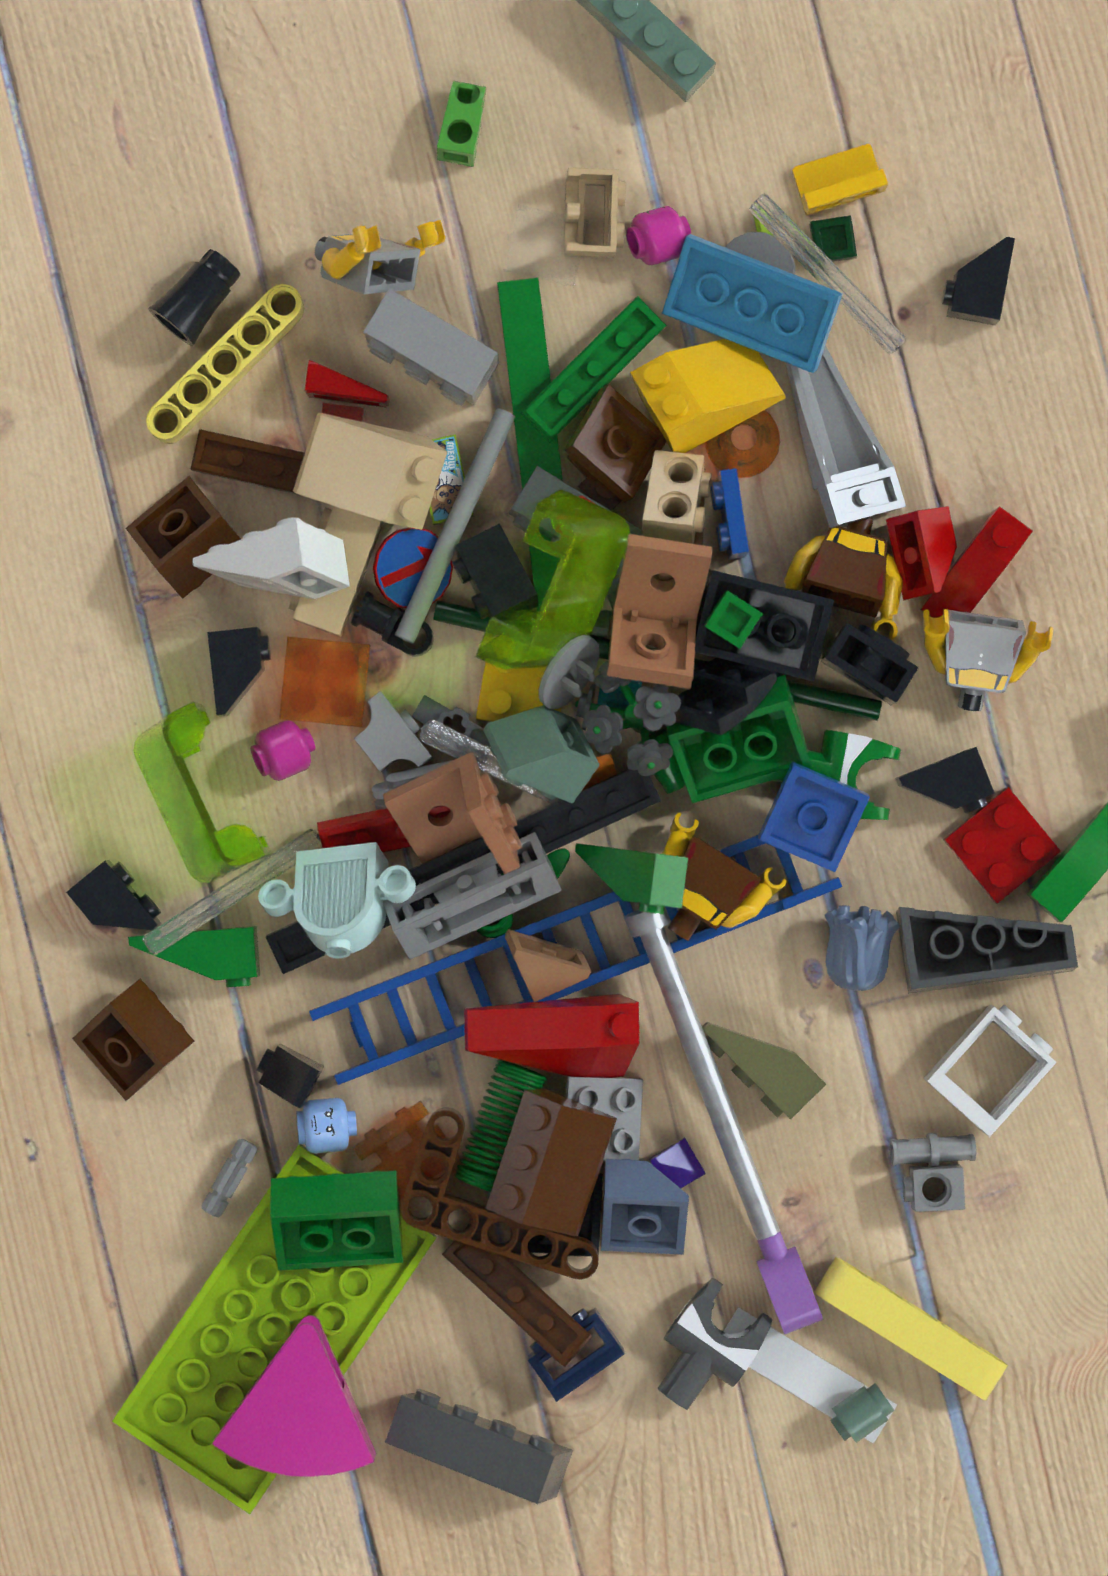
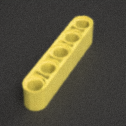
M286 284L276 285L271 288L151 407L146 418L147 428L151 434L164 443H174L182 439L300 321L304 313V303L298 291ZM281 296H291L296 302L294 310L284 316L275 313L273 309L275 301ZM252 325L263 326L266 329V337L263 342L257 345L245 342L244 334L247 328ZM223 354H231L236 357L237 364L235 369L225 375L216 372L215 362L218 357ZM195 383L204 384L207 387L206 398L197 404L189 403L186 400V391L189 386ZM167 412L176 414L178 422L172 432L161 433L157 430L156 423L160 415Z
M838 1257L834 1258L814 1290L815 1294L985 1401L1008 1367L998 1357Z

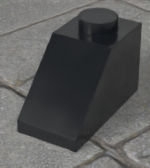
M1004 238L959 269L954 275L953 281L946 280L942 304L949 305L947 317L989 325H996L1000 321L1015 238Z
M258 627L207 632L217 716H229L265 671L264 661L271 660L268 635L261 636V631Z
M977 747L967 749L895 778L899 787L951 809L962 807L964 813L988 805L985 797L995 794Z
M279 1044L275 1051L267 1048L256 1071L263 1074L259 1084L301 1109L305 1102H307L324 1065Z

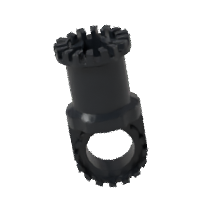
M369 591L365 593V596H363L359 603L362 607L357 606L356 609L359 612H354L351 625L355 627L362 625L382 636V641L413 657L422 656L432 648L434 634L429 624L424 621L421 626L427 635L425 644L418 649L408 648L404 644L403 639L395 636L405 610L401 608L394 610L373 599V593Z

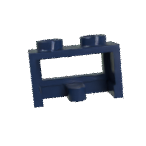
M583 1308L571 1317L587 1331L594 1328L605 1344L554 1379L543 1364L552 1356L536 1341L530 1345L533 1352L528 1355V1362L556 1402L625 1354L623 1346L596 1308L589 1313Z

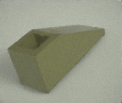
M709 1022L702 1026V1029L707 1034L706 1039L713 1053L718 1058L726 1053L737 1064L731 1071L748 1088L755 1083L766 1094L761 1099V1102L777 1118L784 1112L792 1119L826 1085L793 1051Z

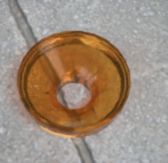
M763 410L705 442V449L710 461L718 470L737 468L738 478H751L761 474L774 462L779 452L780 434L772 416ZM739 426H748L755 432L756 443L748 450L737 449L731 441L732 431Z

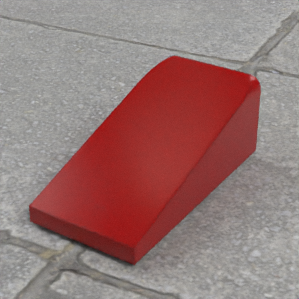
M311 360L308 361L304 389L308 397L384 408L389 406L390 400L387 394Z

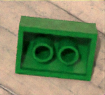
M785 675L777 677L769 693L753 712L722 735L675 722L673 725L667 726L668 738L692 804L785 777L792 761L812 769L797 709Z
M397 1171L271 1178L270 1219L278 1271L403 1263Z

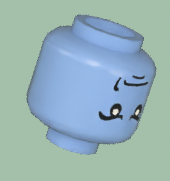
M341 1098L308 1100L303 1106V1111H296L299 1144H305L310 1153L344 1151L349 1145V1136H357L355 1111H347L346 1104Z

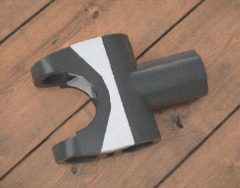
M715 1278L710 1279L689 1300L664 1337V1340L680 1350L682 1354L661 1382L658 1390L686 1410L690 1408L713 1374L731 1387L736 1385L755 1359L773 1320L765 1313H762L753 1325H749L742 1332L727 1334L719 1330L712 1322L711 1312L715 1304L713 1301L723 1284Z

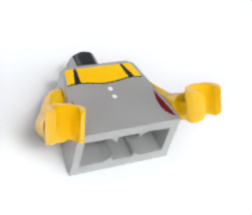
M441 220L417 226L421 240L413 237L404 244L380 238L377 225L368 229L364 225L352 229L353 234L322 237L318 240L315 247V256L319 261H322L320 272L322 278L361 294L384 293L389 288L393 291L414 290L419 258L425 254L426 248L445 242L446 236Z
M943 609L944 614L941 617L932 618L929 616V610H924L923 612L924 647L934 669L940 674H944L946 685L961 688L958 707L964 710L981 711L985 691L1004 693L1008 683L1017 682L1036 661L1040 653L1047 651L1051 647L1053 627H1049V630L1045 633H1038L1035 631L1036 622L1034 621L1029 623L1027 636L1025 637L1026 629L1023 620Z

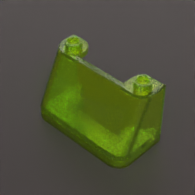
M192 702L173 711L140 734L134 743L133 751L188 872L199 882L211 883L273 855L265 836L257 837L255 832L246 825L234 824L221 830H216L184 762V759L202 751L200 743L204 739L205 728L212 724L204 706Z

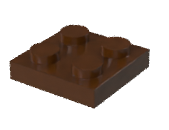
M607 385L597 393L564 450L625 503L635 497L652 467L654 451L662 450L666 440L655 424L612 386Z

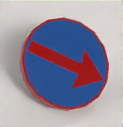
M407 527L396 530L383 540L375 553L373 574L375 584L386 600L397 607L407 609L439 536L428 529L420 530ZM452 559L432 604L444 595L451 583L453 572Z

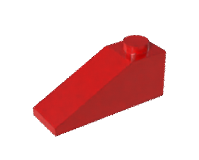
M1000 506L996 508L948 571L941 591L931 594L920 610L922 612L929 610V616L932 618L941 617L944 614L943 609L971 613L1014 558L1033 530Z

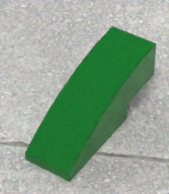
M1108 802L1055 859L1051 868L1027 893L1033 901L1057 922L1062 923L1108 870Z

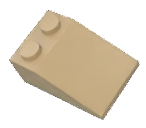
M318 412L293 492L386 523L422 530L447 451L428 436Z

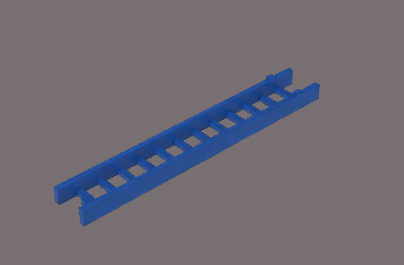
M755 835L718 851L729 858L734 856L737 863L751 871L744 852L766 843L760 841L758 835ZM775 847L793 894L766 904L756 917L735 927L726 928L720 926L716 930L710 926L693 933L689 941L676 934L677 940L670 942L673 953L842 887L839 877H835L803 890L789 853ZM613 891L513 930L529 936L542 932L544 940L557 943L551 927L580 916L601 969L591 973L588 979L539 1001L559 999L650 963L641 937L637 936L632 938L639 955L610 966L589 913L618 901L625 917L634 912L629 901H623ZM665 906L669 919L672 921L678 910L676 907ZM505 934L310 1010L309 1013L314 1021L348 1007L353 1019L350 1025L359 1048L364 1047L369 1061L336 1073L334 1077L337 1084H343L465 1036L464 1023L458 1026L455 1025L435 974L439 971L464 962L481 1007L492 1006L474 958L503 947L523 998L522 1001L514 1004L534 1002L505 939ZM425 977L446 1031L417 1041L397 988ZM387 992L407 1046L379 1056L358 1003Z

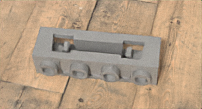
M535 832L520 839L522 848L517 850V854L521 853L523 863L520 864L519 868L503 876L501 873L498 874L496 867L498 862L492 852L417 885L413 895L404 902L393 903L389 900L383 901L393 932L410 960L562 891L550 860ZM431 893H434L439 902L437 906H434L432 900L426 898L424 899L425 909L417 912L410 905V903Z

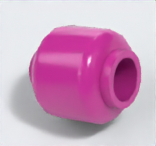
M670 206L659 207L635 215L631 222V227H628L626 230L627 243L631 254L635 259H641L647 265H656L679 258L685 238L691 234L690 225L686 217L679 216Z
M289 720L259 731L255 737V745H252L250 748L252 758L260 774L264 777L269 775L276 781H282L307 770L311 764L310 752L316 749L307 728L300 729L293 721Z

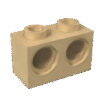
M661 450L654 451L642 519L643 536L694 544L695 532L703 533L706 508L700 507L701 497L709 498L712 473L705 472L704 455ZM676 481H686L685 483H676ZM673 515L681 516L680 518H670Z

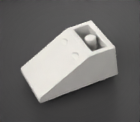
M299 518L280 520L277 526L273 528L246 533L243 535L242 540L229 545H215L209 548L208 553L193 558L194 567L248 588L317 599L350 586L343 540L325 532L323 529H318L304 523Z

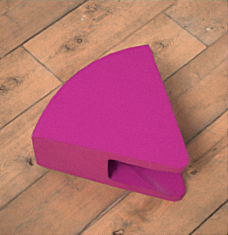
M307 1315L299 1322L220 1429L212 1443L214 1446L249 1466L287 1476L315 1477L334 1475L355 1470L374 1462L376 1451L322 1325L316 1316Z

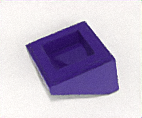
M685 1138L649 1158L651 1164L679 1188L706 1174Z

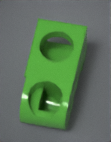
M453 81L438 140L437 160L474 167L486 96L485 86Z

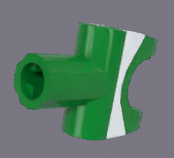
M825 730L821 752L808 750L812 764L811 770L858 789L856 786V776L859 769L866 762L882 758L900 760L901 749L866 736ZM785 777L772 781L782 783ZM868 801L860 819L889 820L890 809L874 806L873 802Z

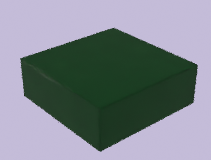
M851 215L810 221L809 226L815 264L857 258Z

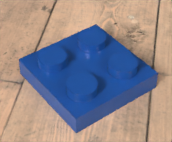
M737 468L721 470L716 478V482H712L710 488L713 510H721L723 523H719L718 527H716L719 551H727L728 560L745 558L749 552Z
M792 761L758 834V839L836 872L870 796L868 793Z

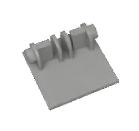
M567 1077L565 1088H567V1098L617 1118L603 1161H606V1159L639 1160L643 1079Z

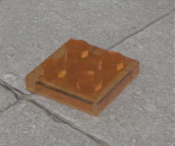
M287 636L279 719L363 728L371 645Z

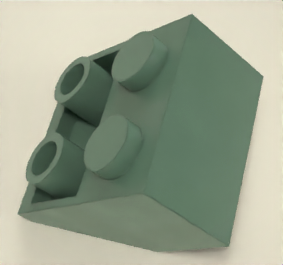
M544 705L487 723L483 729L491 746L490 750L501 767L503 777L514 785L522 786V784L535 788L543 796L552 800L560 798L573 804L599 767V763L577 719L554 709H548Z

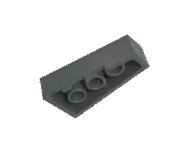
M899 907L896 912L897 921L900 925L899 935L908 994L1073 972L1078 967L1072 925L1008 920L980 915L971 916L943 911L934 912Z
M417 1389L416 1394L401 1395L385 1443L536 1504L557 1497L573 1453L572 1449L555 1444L544 1437L516 1430V1427L509 1423L496 1419L490 1421L479 1417L478 1412L469 1407L459 1404L451 1407L440 1403L438 1395L425 1390Z

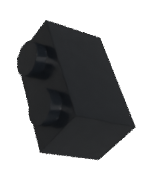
M500 523L455 545L457 560L452 562L463 584L470 581L476 593L471 599L481 619L489 617L493 627L496 628L539 606L538 594Z

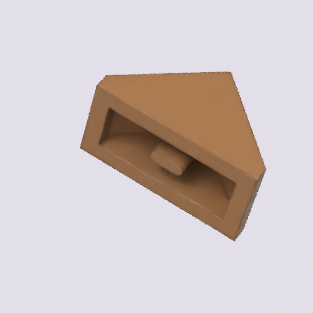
M507 930L505 939L534 1002L589 978L591 969L583 951Z

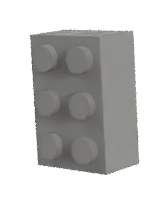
M390 288L363 331L369 343L367 346L372 354L389 364L395 358L405 364V373L424 385H427L428 381L432 380L441 386L439 389L442 390L441 394L460 406L465 401L472 405L476 403L499 364L498 352Z

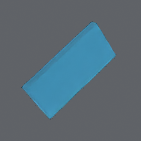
M690 234L685 238L662 314L814 373L818 369L843 293Z

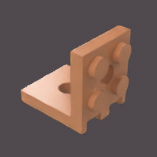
M634 534L628 535L612 608L607 676L666 686L691 688L694 672L696 622L712 558V547ZM665 573L673 578L668 581H660L653 576ZM644 646H656L659 648V650H650Z
M473 751L383 794L386 807L422 864L482 836L504 874L520 867L517 850L521 849L522 845L513 828L517 826L514 813L508 803L503 805L497 798L499 792L495 781L489 772L482 773ZM440 805L451 809L448 815L441 818H436L429 814L432 808Z

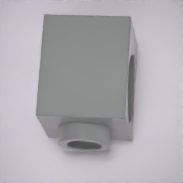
M961 1165L909 1166L910 1177H903L904 1202H911V1208L915 1212L965 1210L964 1175ZM931 1177H938L943 1181L944 1185L942 1194L934 1199L925 1198L922 1193L924 1182Z

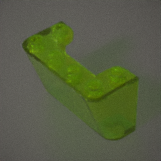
M563 489L539 501L522 541L561 559L539 613L528 609L519 610L510 615L505 623L492 617L475 657L503 669L547 668L557 652L570 640L580 635L590 636L625 553L628 535L631 534L626 520L612 511ZM550 518L552 527L561 535L559 540L549 542L541 537L539 525L543 519Z

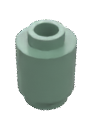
M874 1383L867 1389L865 1386L861 1387L832 1408L837 1416L830 1421L844 1441L852 1437L857 1443L887 1422L888 1418L886 1416L895 1410L876 1383Z

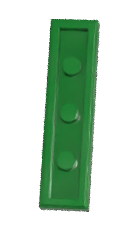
M637 296L520 414L550 443L596 397L599 390L607 386L667 325Z

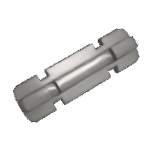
M241 1138L235 1143L231 1151L232 1157L226 1160L211 1187L214 1189L213 1192L207 1194L202 1204V1209L205 1212L218 1218L223 1214L228 1205L227 1199L233 1196L248 1169L245 1167L246 1164L251 1163L257 1152V1147L254 1144Z

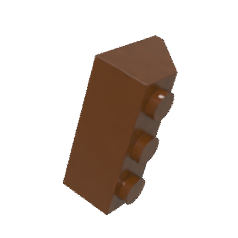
M544 1088L524 1090L486 1209L523 1225L570 1236H578L617 1118Z

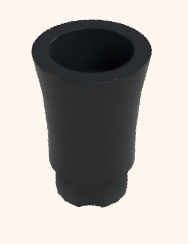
M210 249L199 262H195L186 274L163 297L148 309L170 332L188 345L194 346L204 326L231 292L230 287L238 280L241 273L223 255Z

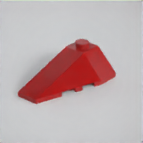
M621 994L464 1009L466 1051L569 1077H624L640 1044L639 1002Z

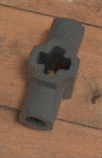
M426 695L423 696L412 716L413 718L439 732V738L447 744L453 746L458 743L481 757H486L491 746L483 731L484 728L469 720L470 715L462 709L456 707L450 710ZM455 715L461 716L463 718L461 725L466 728L465 733L462 736L455 734L454 738L447 737L448 729L443 725L447 717L453 720Z

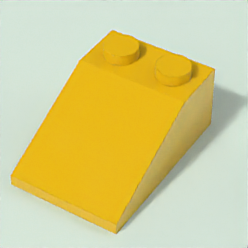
M727 339L666 352L630 372L642 402L672 452L686 453L786 398L759 352Z

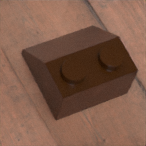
M190 476L125 528L157 571L182 599L200 587L212 575L209 572L194 567L193 558L208 553L209 548L215 545H229L242 540Z
M141 978L111 1001L72 1038L125 1101L131 1098L195 1042L186 1032L184 1026L173 1017L158 999L157 995L148 988Z

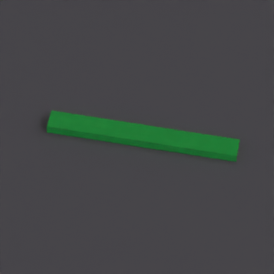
M537 277L497 282L512 410L515 416L514 426L522 490L537 466L563 481L558 436L549 443L520 414L551 383L539 279ZM536 531L534 536L528 534L533 584L538 594L539 606L536 607L537 612L578 607L572 554L570 557H566L552 549L548 545L551 539Z

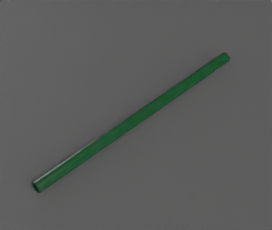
M437 600L433 617L434 621L561 649L570 640L580 635H589L519 618H514L494 628L489 617L481 619L475 608ZM589 635L599 644V658L608 660L610 639ZM694 658V669L706 664L708 661ZM786 679L793 700L796 703L875 721L879 719L882 701Z

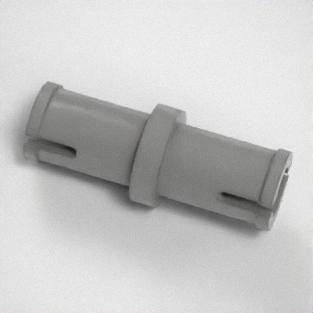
M928 1133L926 1138L890 1139L889 1151L892 1166L897 1164L928 1163L929 1167L939 1166V1162L976 1160V1142L973 1134L938 1137L936 1133Z

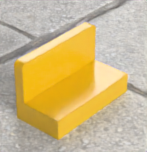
M870 144L795 166L792 170L806 216L884 192L888 186L884 169L879 170Z

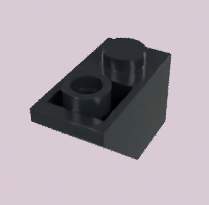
M110 860L103 861L66 892L93 925L154 930L162 924L157 918L161 913L160 909L146 893L140 897L130 884L135 879L121 862L113 865Z

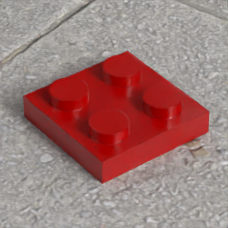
M1009 787L1005 788L989 801L988 805L982 807L943 839L995 904L1002 901L1061 852Z

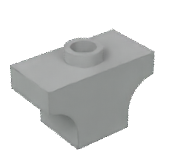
M381 691L367 701L371 707V721L367 728L354 739L379 771L382 772L398 760H410L418 767H422L433 758L415 735L421 728L407 710L399 714Z

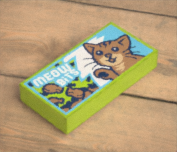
M456 434L432 439L447 451L429 507L433 525L446 522L465 479Z

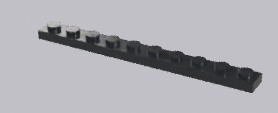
M627 769L583 789L573 804L561 799L516 820L517 826L513 828L519 839L535 832L547 854L660 802L661 799L650 776L640 775L638 770ZM481 836L441 856L409 869V872L417 886L491 851ZM521 853L518 854L519 864L523 863ZM497 863V864H496V867H497L498 874H500V873L503 874V873H504L503 870L501 869L500 865ZM431 893L410 903V905L417 912L425 909L424 899L430 898L434 905L439 902L434 893ZM387 913L383 928L391 925ZM298 921L266 935L267 942L283 974L326 955L324 951L313 944Z

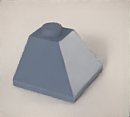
M606 1159L601 1251L684 1255L689 1195L648 1161Z

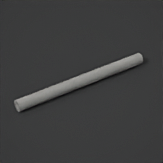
M496 408L395 636L414 644L455 553V545L459 544L515 419L513 414Z

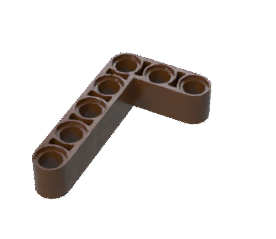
M443 1107L432 1113L427 1122L401 1203V1214L407 1224L573 1279H586L595 1273L598 1267L599 1255L596 1246L590 1240L580 1236H570L523 1225L487 1210L484 1205L446 1194V1187L465 1131V1121L460 1112L454 1108ZM449 1116L456 1121L458 1126L456 1135L451 1138L438 1136L434 1129V1123L439 1117ZM430 1156L440 1158L444 1163L445 1172L437 1178L426 1176L421 1168L422 1161ZM417 1196L427 1198L432 1205L431 1214L424 1218L415 1217L409 1210V1201ZM457 1209L467 1211L472 1218L471 1226L463 1231L452 1228L448 1220L451 1212ZM497 1222H504L512 1231L511 1238L502 1244L492 1241L488 1234L489 1227ZM536 1235H544L551 1241L552 1249L544 1256H536L528 1248L529 1240ZM576 1248L588 1250L592 1256L591 1263L583 1269L572 1267L568 1262V1255L572 1250Z

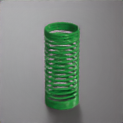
M500 1059L495 1064L494 1072L530 1087L511 1082L496 1075L491 1076L493 1080L510 1085L523 1092L524 1090L543 1088L544 1081L546 1080V1077L542 1074ZM493 1082L488 1083L493 1088L522 1099L523 1093ZM486 1089L488 1094L520 1106L521 1100ZM488 1096L483 1097L488 1102L505 1107L516 1113L518 1112L519 1107L506 1104ZM486 1103L480 1104L485 1109L514 1120L516 1118V1114L506 1112ZM478 1110V1113L485 1117L513 1127L514 1121ZM481 1117L475 1118L480 1123L509 1134L511 1133V1128L501 1126ZM473 1124L475 1129L500 1137L506 1141L509 1139L508 1135ZM473 1130L470 1131V1134L506 1148V1142L496 1140ZM467 1138L468 1142L495 1151L501 1155L504 1154L505 1150L496 1148L474 1138ZM468 1144L465 1145V1148L499 1162L502 1160L500 1156ZM462 1152L463 1156L499 1169L500 1164L491 1162L469 1152ZM463 1158L459 1159L460 1163L464 1165H457L458 1169L455 1170L454 1176L465 1183L491 1192L498 1171Z

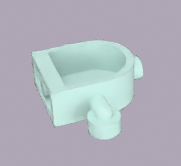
M373 842L297 851L294 888L291 889L283 880H271L262 886L258 899L266 913L271 916L280 917L290 911H294L298 922L313 944L324 951L327 956L341 959L348 957L351 953L360 951L375 940L381 932L386 919L383 901L389 900L393 903H401L408 900L415 891L416 883L407 868L400 865L388 868V860L378 844Z

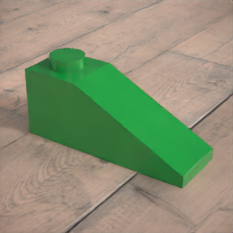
M576 843L575 852L623 901L639 903L640 912L664 914L665 906L682 908L688 863L687 857Z
M257 926L128 937L129 946L213 980H226V987L250 986L251 978L260 976Z

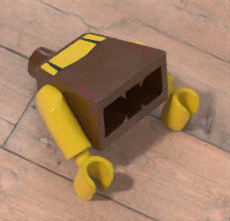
M872 518L847 523L846 528L840 526L829 528L826 536H815L795 553L783 580L786 584L785 588L796 591L801 590L804 593L833 599L834 607L874 617L875 619L870 628L877 631L880 624L889 623L891 626L889 639L893 640L897 636L898 627L892 621L893 615L898 613L903 582L894 558L887 554V541L870 535L873 525ZM878 612H881L880 617L876 618Z
M677 813L670 826L671 834L662 854L687 857L688 863L682 908H679L667 928L689 941L701 921L717 930L720 926L732 928L756 917L771 897L785 886L786 880L783 878L777 885L772 884L768 879V873L773 870L772 867H768L759 876L696 837L694 834L699 823L697 819L694 820L691 828L682 827L679 824L682 813Z

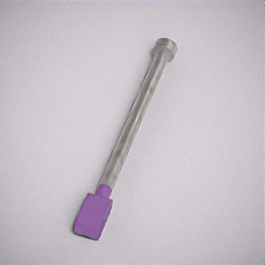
M664 908V914H655L636 910L624 917L631 937L640 936L763 1254L764 1258L756 1262L784 1335L822 1321L821 1311L796 1247L787 1249L664 930V926L670 923L667 911Z

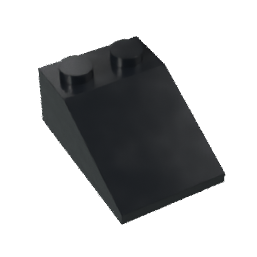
M709 569L697 616L695 652L814 681L834 600ZM726 590L763 613L741 649L703 626Z

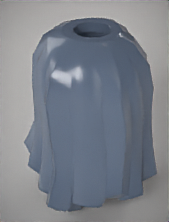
M841 905L838 909H833L825 914L830 927L826 954L827 973L832 981L843 989L857 991L873 989L885 978L888 968L890 942L894 933L900 928V925L888 911L881 915V910H869L867 906H860L858 911L849 912L850 906Z

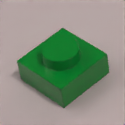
M726 590L703 626L741 649L763 613Z

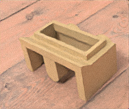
M568 168L565 189L564 257L614 258L616 247L623 248L625 226L624 223L617 222L618 206H625L626 182L618 181L619 169ZM585 185L605 186L603 246L583 245Z

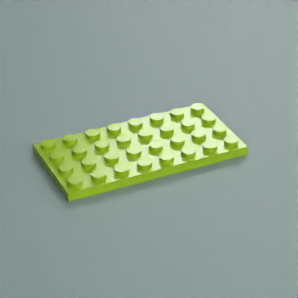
M299 1144L276 1178L344 1173L318 1155L310 1153L306 1147ZM270 1186L112 1422L250 1515L277 1473L249 1466L229 1456L212 1444L216 1435L299 1322L307 1315H313L319 1319L344 1376L437 1238L433 1233L407 1224L402 1214L403 1263L278 1271L270 1219Z

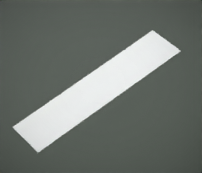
M738 1307L723 1332L727 1334L742 1332L749 1325H753L757 1318ZM770 1327L755 1359L749 1366L754 1371L831 1418L837 1416L832 1408L861 1387L869 1388ZM887 1399L893 1409H895L897 1404ZM886 1422L864 1438L874 1444Z

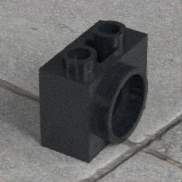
M848 623L842 626L820 661L889 705L898 702L919 668L907 660L910 654L906 650L863 624H860L857 629Z

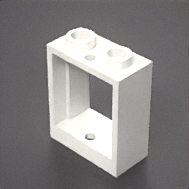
M989 1005L923 1078L989 1137L1057 1063L1049 1056L1053 1048L1036 1033L1029 1038L1018 1028L1022 1020L1005 1005L999 1010L995 1006ZM993 1021L1037 1061L996 1107L988 1113L945 1074Z

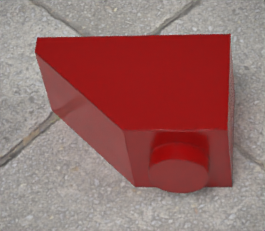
M949 506L917 510L886 519L894 560L903 582L901 589L903 600L940 592L957 549Z

